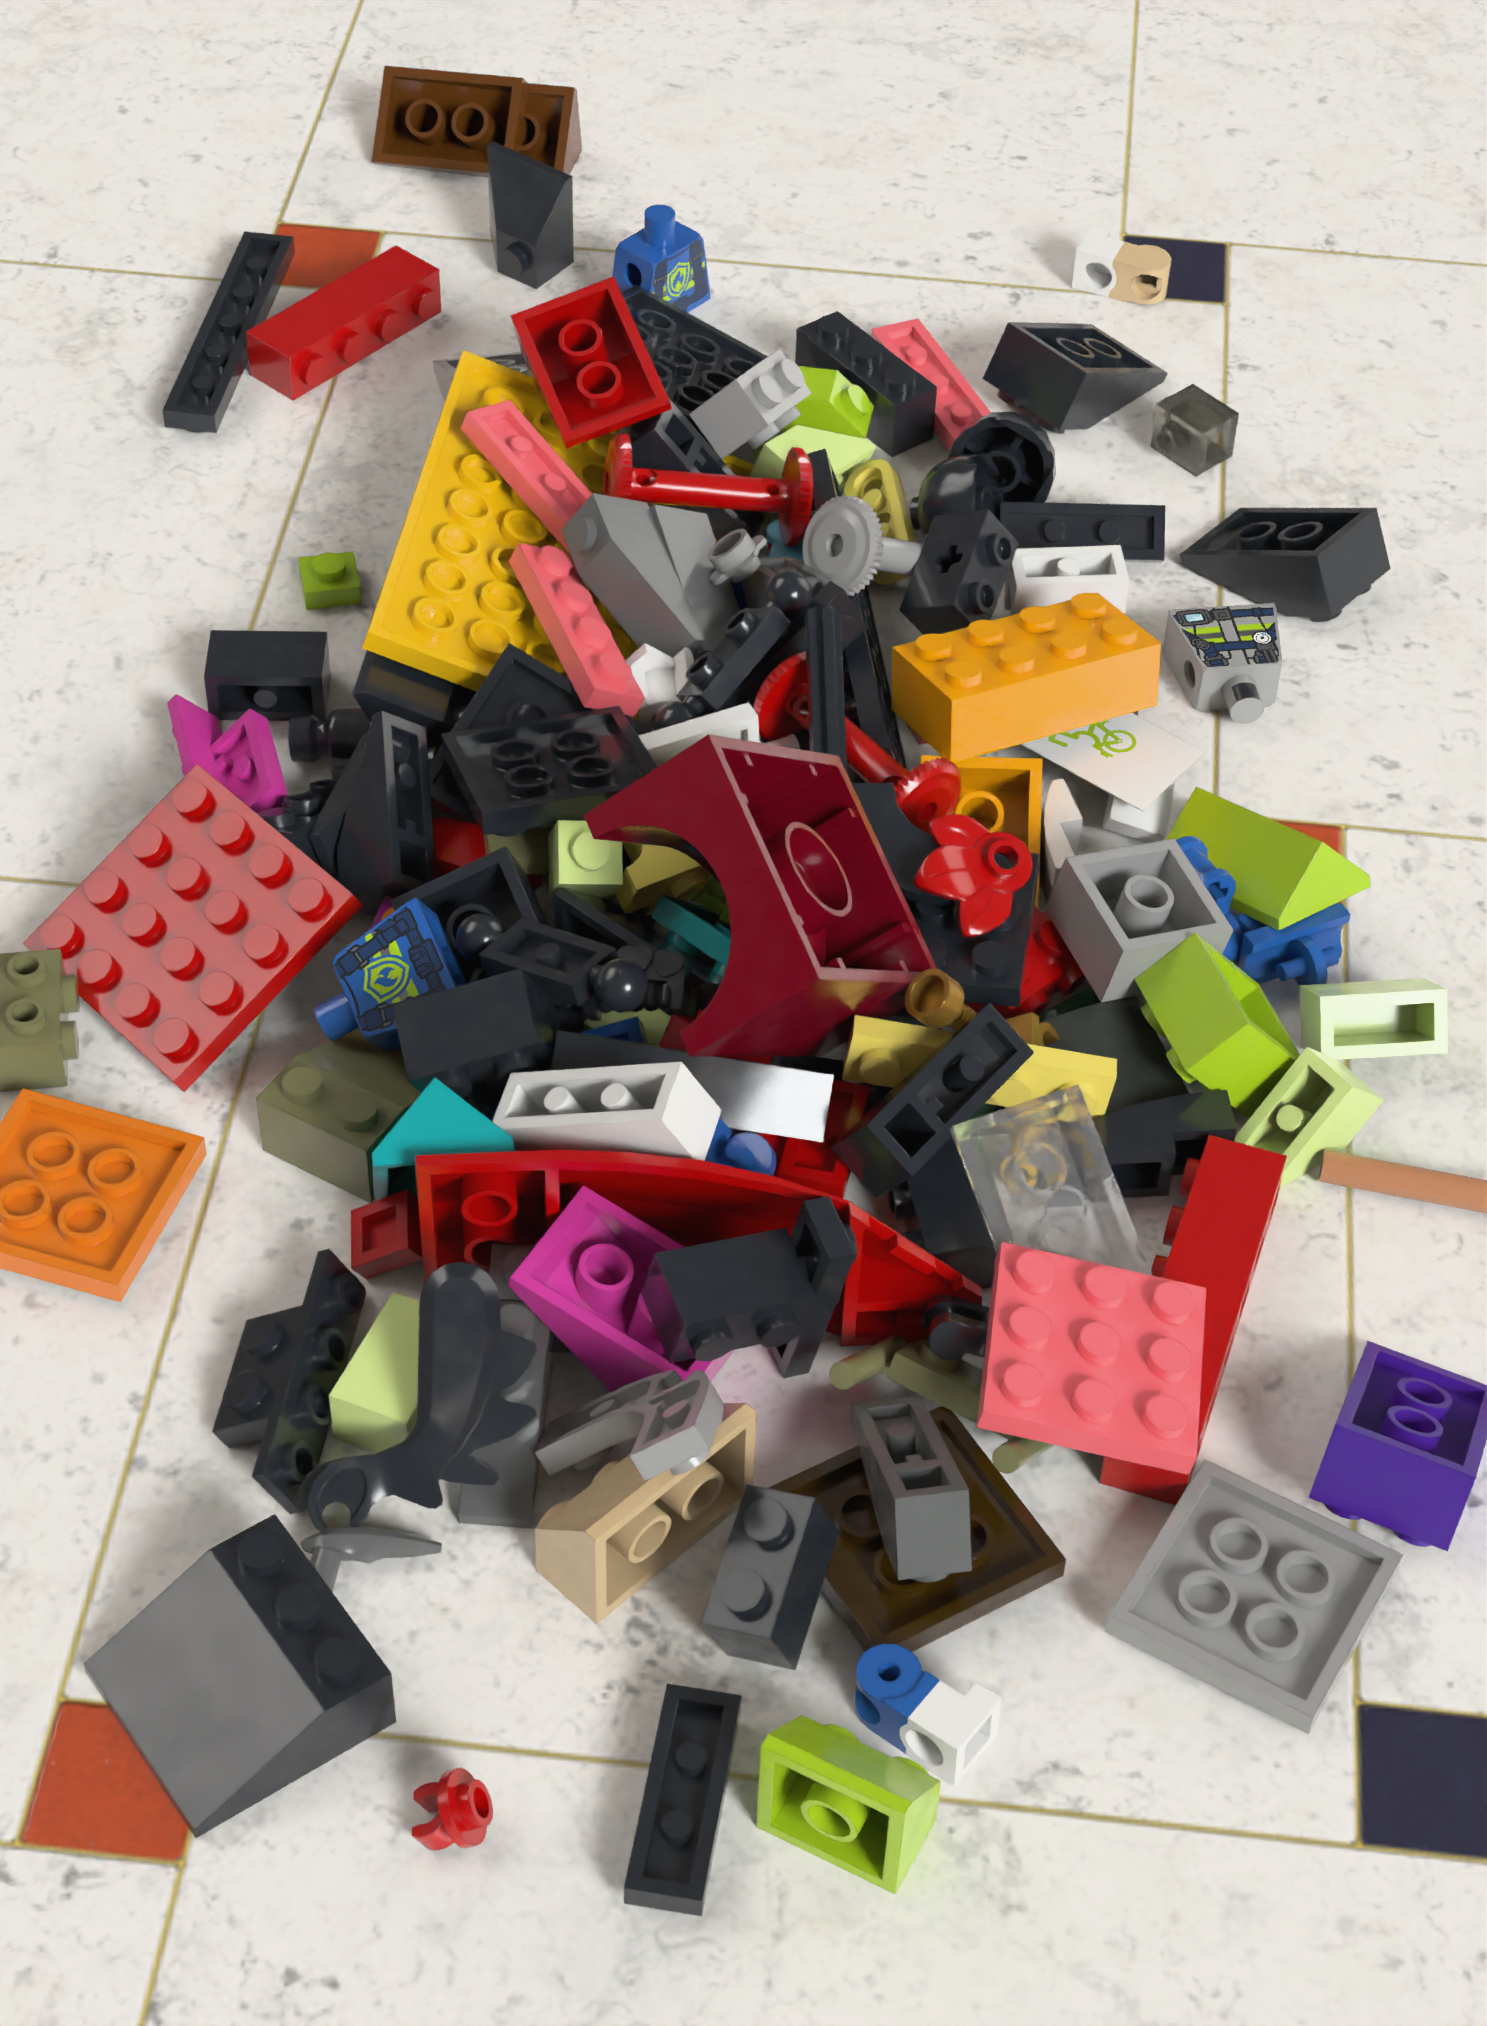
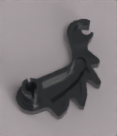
M455 1262L445 1264L432 1272L424 1283L419 1301L418 1397L415 1428L403 1442L375 1454L343 1457L321 1463L307 1474L299 1486L298 1506L307 1504L309 1518L315 1528L322 1534L327 1530V1525L322 1519L323 1510L330 1503L339 1502L346 1505L351 1514L350 1527H358L368 1516L370 1508L383 1497L395 1495L423 1507L437 1509L443 1502L439 1485L440 1479L447 1482L472 1485H495L499 1480L498 1472L477 1461L472 1456L474 1450L512 1437L537 1416L536 1410L533 1407L509 1402L498 1396L499 1392L514 1385L530 1369L537 1348L535 1342L501 1330L498 1290L487 1272L474 1264Z

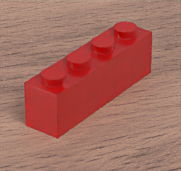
M393 246L246 332L250 375L292 401L296 400L441 313L439 269L401 247Z

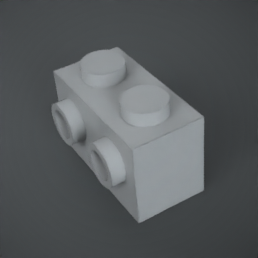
M778 349L739 376L689 415L721 459H724L745 442L750 445L752 450H755L802 415L795 405L809 396L811 391L806 386L803 373L797 364L788 359L781 349Z

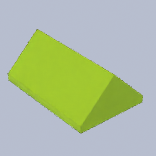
M1195 787L1166 840L1174 838L1177 840L1184 836L1198 837L1207 847L1208 859L1217 869L1227 870L1236 881V890L1231 899L1230 908L1276 930L1286 928L1371 887L1369 874L1324 842L1199 787Z

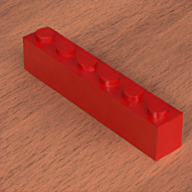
M1213 1135L1208 1136L1201 1160L1188 1158L1179 1189V1196L1188 1199L1185 1208L1172 1206L1163 1236L1162 1244L1171 1246L1169 1256L1164 1257L1156 1254L1150 1271L1152 1276L1206 1288L1197 1459L1277 1203L1287 1155ZM1104 1456L1100 1484L1176 1506L1191 1481L1197 1459L1189 1475Z

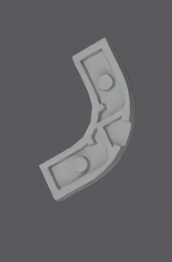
M676 1370L661 1372L618 1388L549 1422L534 1453L548 1475L551 1476L571 1465L576 1470L589 1468L605 1458L612 1450L613 1445L635 1438L636 1442L629 1457L644 1481L667 1470H670L673 1475H680L695 1468L709 1456L715 1434L723 1421L724 1404L708 1376L703 1371L695 1370L685 1381L681 1380Z

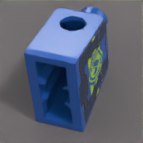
M659 204L648 207L644 212V228L618 244L615 251L612 277L614 276L621 292L638 285L678 308L690 312L710 299L704 239L698 232L675 220V210L670 206Z
M414 898L337 953L332 960V964L344 992L314 1007V1012L323 1032L331 1041L360 1028L365 1039L382 1051H393L401 1048L393 1011L394 1005L467 984L437 914L419 899Z

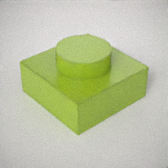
M354 551L343 553L328 552L316 556L298 557L306 610L362 604L361 585Z

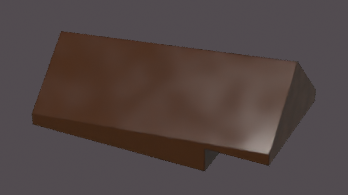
M384 65L372 163L488 177L487 146L494 141L570 175L582 152L578 96L575 87L528 83L524 78Z

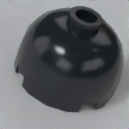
M991 412L972 421L955 439L948 458L974 453H986L992 457L999 473V477H989L992 493H1003L1004 502L1044 503L1047 500L1056 476L1055 449L1046 431L1031 418L1015 412Z
M986 453L963 454L950 457L934 466L922 481L919 497H914L910 505L912 526L915 530H921L924 540H926L925 535H928L934 516L989 509L998 519L999 503L1004 502L1003 493H992L989 477H999L997 466L992 457Z

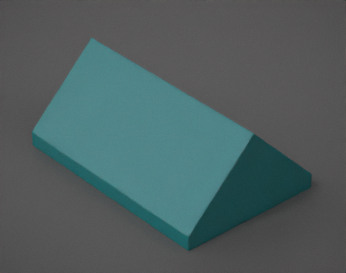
M434 1078L372 1152L374 1201L406 1189L418 1197L416 1155L514 1151L513 1138L441 1081Z

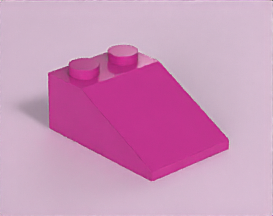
M584 1185L513 1273L508 1283V1286L610 1392L645 1377L670 1370H676L681 1380L685 1381L690 1374L698 1369L703 1371L712 1382L734 1351L731 1350L726 1355L712 1361L702 1362L693 1358L669 1363L641 1291L654 1254L683 1248L684 1246Z

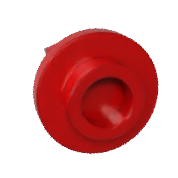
M456 1768L446 1771L440 1777L439 1782L423 1784L413 1791L414 1801L428 1813L437 1812L436 1816L428 1823L412 1827L411 1836L428 1850H442L453 1843L466 1849L483 1842L487 1826L493 1818L492 1800L484 1783L475 1779L466 1769Z

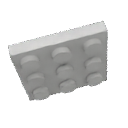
M1204 1459L1110 1611L1105 1632L1309 1734L1395 1579L1403 1554Z

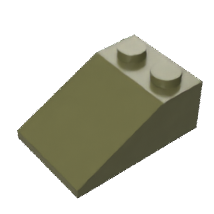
M357 1028L334 1041L329 1040L296 1055L256 1097L263 1151L372 1203L374 1200L372 1152L421 1094L408 1081L402 1049L382 1051L367 1041L360 1028Z

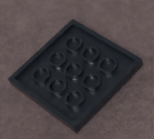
M638 285L622 291V296L668 398L711 446L689 414L768 356Z

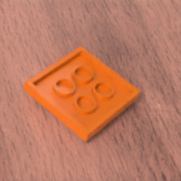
M22 1088L0 1123V1269L121 1302L206 1157L204 1137Z

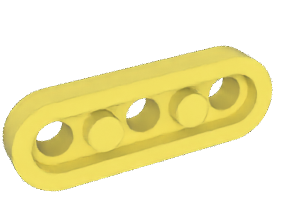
M875 459L855 469L845 483V496L858 497L864 500L865 503H869V507H873V512H877L876 517L880 518L878 524H883L880 529L884 531L882 536L916 542L902 481L891 465L885 460ZM876 570L877 574H873V581L877 584L886 585L902 581L908 575Z

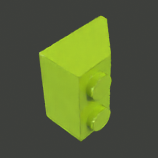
M800 1715L768 1733L761 1745L756 1827L896 1895L936 1822L941 1780L930 1776L920 1764L905 1757L892 1758L861 1743L855 1735L841 1726L835 1724L822 1725Z

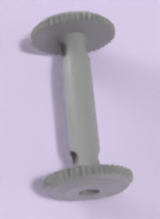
M837 496L821 505L809 521L803 539V563L832 578V582L843 588L847 595L854 596L855 593H860V589L865 590V584L869 585V580H874L873 574H877L876 570L912 576L925 540L922 543L884 537L882 536L884 531L880 530L883 524H878L880 518L876 517L877 512H873V507H869V503H865L864 500L854 496Z

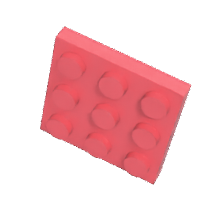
M1002 1242L995 1258L976 1427L1189 1475L1197 1459L1206 1288Z

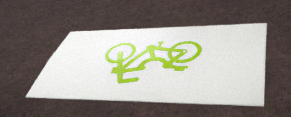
M1134 713L1021 744L1142 812L1181 774L1206 753Z

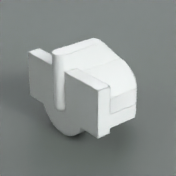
M645 643L625 660L630 666L632 674L645 697L638 710L639 723L653 731L654 719L659 709L667 703L681 701L676 695L689 681L685 675L689 667L694 663L693 654L687 647L683 648L672 658Z

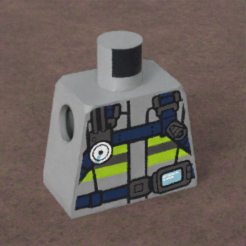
M1274 603L1169 610L1162 654L1194 709L1201 712L1228 710L1234 722L1247 724L1257 720L1263 714L1264 707H1269L1275 703L1282 668V655L1277 610Z

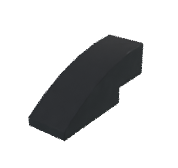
M1227 1090L1188 1093L1144 1102L1107 1114L1067 1133L1042 1149L1036 1189L1038 1203L1168 1196L1172 1175H1183L1189 1157L1201 1160L1209 1135L1235 1141L1237 1127Z

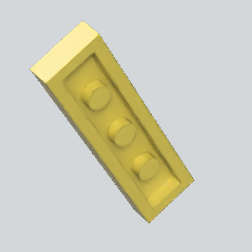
M855 1015L843 1061L842 1079L894 1088L955 1032ZM1027 1044L1035 1053L985 1102L1004 1107L1094 1121L1105 1114L1117 1078V1059Z

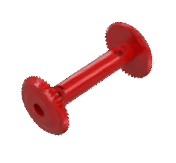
M619 433L610 441L603 469L602 495L652 504L779 513V531L783 545L793 547L803 539L811 515L813 472L810 458L802 448L792 447L789 450L784 463L782 478L772 479L633 468L629 435Z
M806 651L793 655L780 663L767 676L756 695L753 709L758 715L759 735L768 741L780 739L789 734L796 735L802 729L809 732ZM845 716L847 767L865 783H893L897 805L909 822L931 835L928 827L929 822L952 814L958 802L961 790V774L958 767L947 758L939 759L937 757L935 760L932 758L929 762L926 760L924 764L920 763L918 768L914 767L912 771H908Z

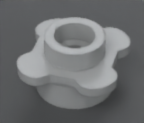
M737 529L717 541L707 555V558L716 569L709 577L712 584L718 585L727 578H730L732 582H740L752 575L760 566L761 561L757 556L760 549L767 543L765 537L758 535L751 539L745 529Z

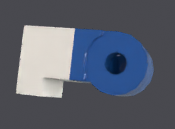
M897 1644L874 1646L861 1655L856 1666L855 1711L858 1719L869 1730L953 1787L957 1785L998 1735L1002 1697L976 1681L967 1693L963 1695L929 1672H924L918 1658L909 1649Z

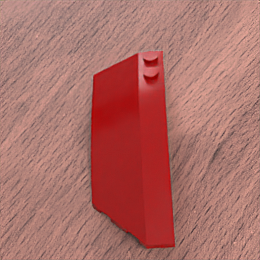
M535 1150L416 1155L424 1283L432 1272L445 1264L455 1262L477 1265L489 1274L492 1244L536 1246L584 1185L684 1247L785 1227L789 1236H791L803 1201L830 1196L841 1222H847L850 1225L857 1243L856 1260L850 1268L841 1291L840 1301L836 1304L825 1331L839 1335L841 1347L873 1345L891 1335L902 1336L908 1344L915 1343L921 1339H928L921 1313L926 1301L935 1295H951L982 1305V1291L979 1285L852 1202L775 1176L703 1160L633 1152Z

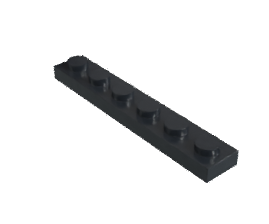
M244 231L164 405L163 418L165 427L184 429L194 433H217L249 360L246 332L267 319L295 254L293 236Z

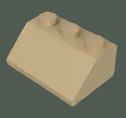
M723 1403V1421L715 1434L710 1448L711 1452L695 1468L680 1475H673L670 1470H667L644 1481L629 1454L622 1461L614 1460L605 1465L597 1473L591 1485L570 1502H560L550 1508L535 1528L536 1571L595 1624H598L739 1508L746 1485H754L757 1411L749 1404Z

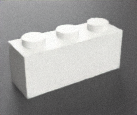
M682 1062L511 1073L492 1122L513 1138L514 1151L584 1150L633 1152L705 1161L722 1110Z

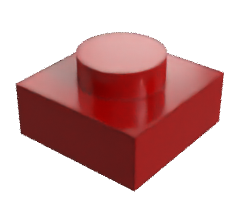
M406 1189L351 1210V1269L368 1280L422 1260L418 1197Z

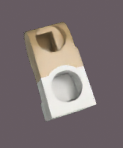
M1092 224L1076 249L1072 288L1123 302L1130 301L1145 305L1156 304L1166 298L1171 265L1169 253L1157 246H1138L1110 238L1111 229Z

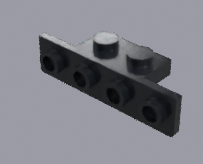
M330 1249L318 1251L301 1306L246 1320L212 1430L228 1448L262 1440L251 1477L291 1515L305 1512L307 1504L298 1506L299 1486L307 1474L319 1465L331 1422L329 1394L346 1368L366 1297V1289L363 1284Z

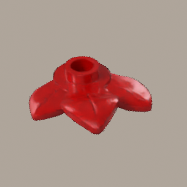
M950 814L930 821L928 824L929 831L939 848L935 849L924 859L915 875L913 885L917 889L939 897L960 900L957 914L959 930L963 937L980 936L999 927L1010 915L1013 893L1020 890L1032 874L1033 861L1029 849L1018 837L1006 832L990 833L982 824L966 815ZM999 853L1006 857L1011 863L1012 868L1003 869L995 862L994 854Z

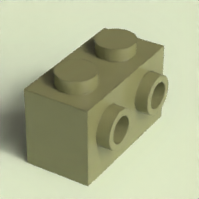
M61 949L0 954V1092L22 1090V1088L41 1089L68 1086V1060L79 1059L76 1020L68 1021V1013L79 1012L80 999L77 975H65Z

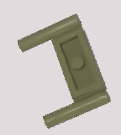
M891 1335L836 1362L830 1368V1380L838 1389H849L880 1372H884L887 1374L886 1378L977 1424L983 1370L962 1360L963 1356L954 1360H943L937 1357L931 1350L928 1339H921L908 1345L902 1336ZM994 1432L1008 1439V1441L994 1450L992 1461L998 1471L1010 1474L1054 1445Z

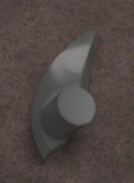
M376 1527L333 1528L326 1530L323 1534L319 1532L311 1535L300 1542L302 1549L312 1554L311 1564L332 1592L341 1561L370 1563L382 1558L416 1557L441 1553L442 1543L428 1538Z

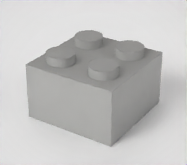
M1175 838L1066 857L1045 907V911L1100 1002L1142 995L1134 979L1196 932L1223 954L1233 932V928Z

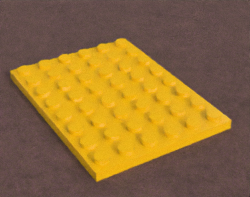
M463 350L362 649L478 691L507 645L511 643L569 679L515 575L509 559L518 543L540 548L547 545L554 546L566 552L571 558L572 556L460 428L467 412L510 400L589 491L601 495L607 449L610 441L618 435L620 429L566 449L531 376ZM731 455L722 459L737 476H750L754 464ZM647 503L648 506H649V509H650L653 505L650 504V503ZM583 581L602 619L610 629L625 660L628 659L639 647ZM638 712L636 713L635 717L630 716L631 718L639 722Z

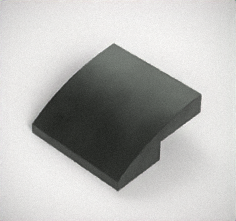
M1137 996L1097 1003L1040 1022L1051 1024L1060 1041L1044 1045L1045 1047L1117 1059V1078L1104 1116L1144 1102L1189 1093L1181 1076L1169 1062L1166 1056L1167 1051L1159 1036L1144 1017L1141 1011L1142 1005ZM1060 1116L1068 1132L1092 1122Z

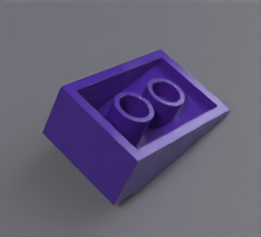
M1367 1340L1308 1498L1324 1503L1329 1511L1342 1518L1350 1520L1365 1519L1391 1529L1397 1537L1409 1544L1421 1547L1432 1545L1448 1552L1474 1485L1487 1441V1385Z

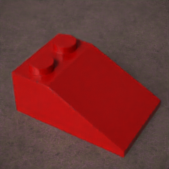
M614 276L510 315L526 366L566 449L672 409L669 398Z

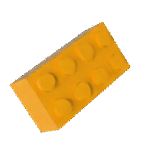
M1080 593L1068 601L1045 607H1027L1021 610L1019 614L996 620L974 621L966 628L943 634H925L918 637L916 641L892 647L891 710L942 757L955 763L1157 706L1161 642L1099 593Z

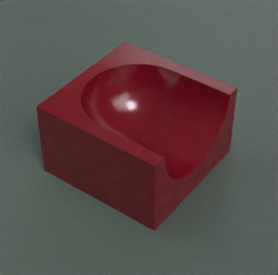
M708 734L583 815L594 839L665 846L676 849L698 862L723 888L731 922L730 953L723 979L709 1005L699 1017L679 1032L690 1057L823 1056L849 1040L855 1015L883 1020L906 1007L905 995L912 980L925 970L937 969L845 768L837 755Z

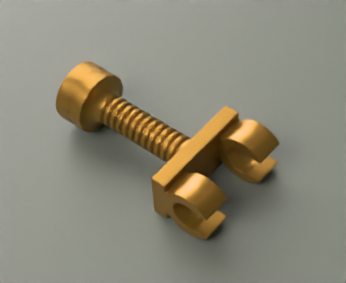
M928 969L921 972L912 980L906 991L905 1006L908 1013L933 1029L949 1025L957 1031L977 1013L964 1004L965 997L961 985L939 969ZM1033 1012L1006 1019L1027 1044L1045 1047L1044 1045L1060 1041L1054 1027L1048 1022L1039 1024V1016Z

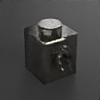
M1191 384L1177 393L1165 397L1156 404L1153 413L1154 423L1150 447L1197 477L1232 457L1239 413L1201 388Z

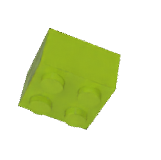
M1196 932L1134 979L1147 1001L1141 1007L1144 1017L1160 1036L1167 1037L1172 1046V1049L1166 1053V1056L1175 1071L1189 1084L1197 1079L1205 1092L1227 1090L1231 1106L1248 1119L1300 1056L1259 984Z

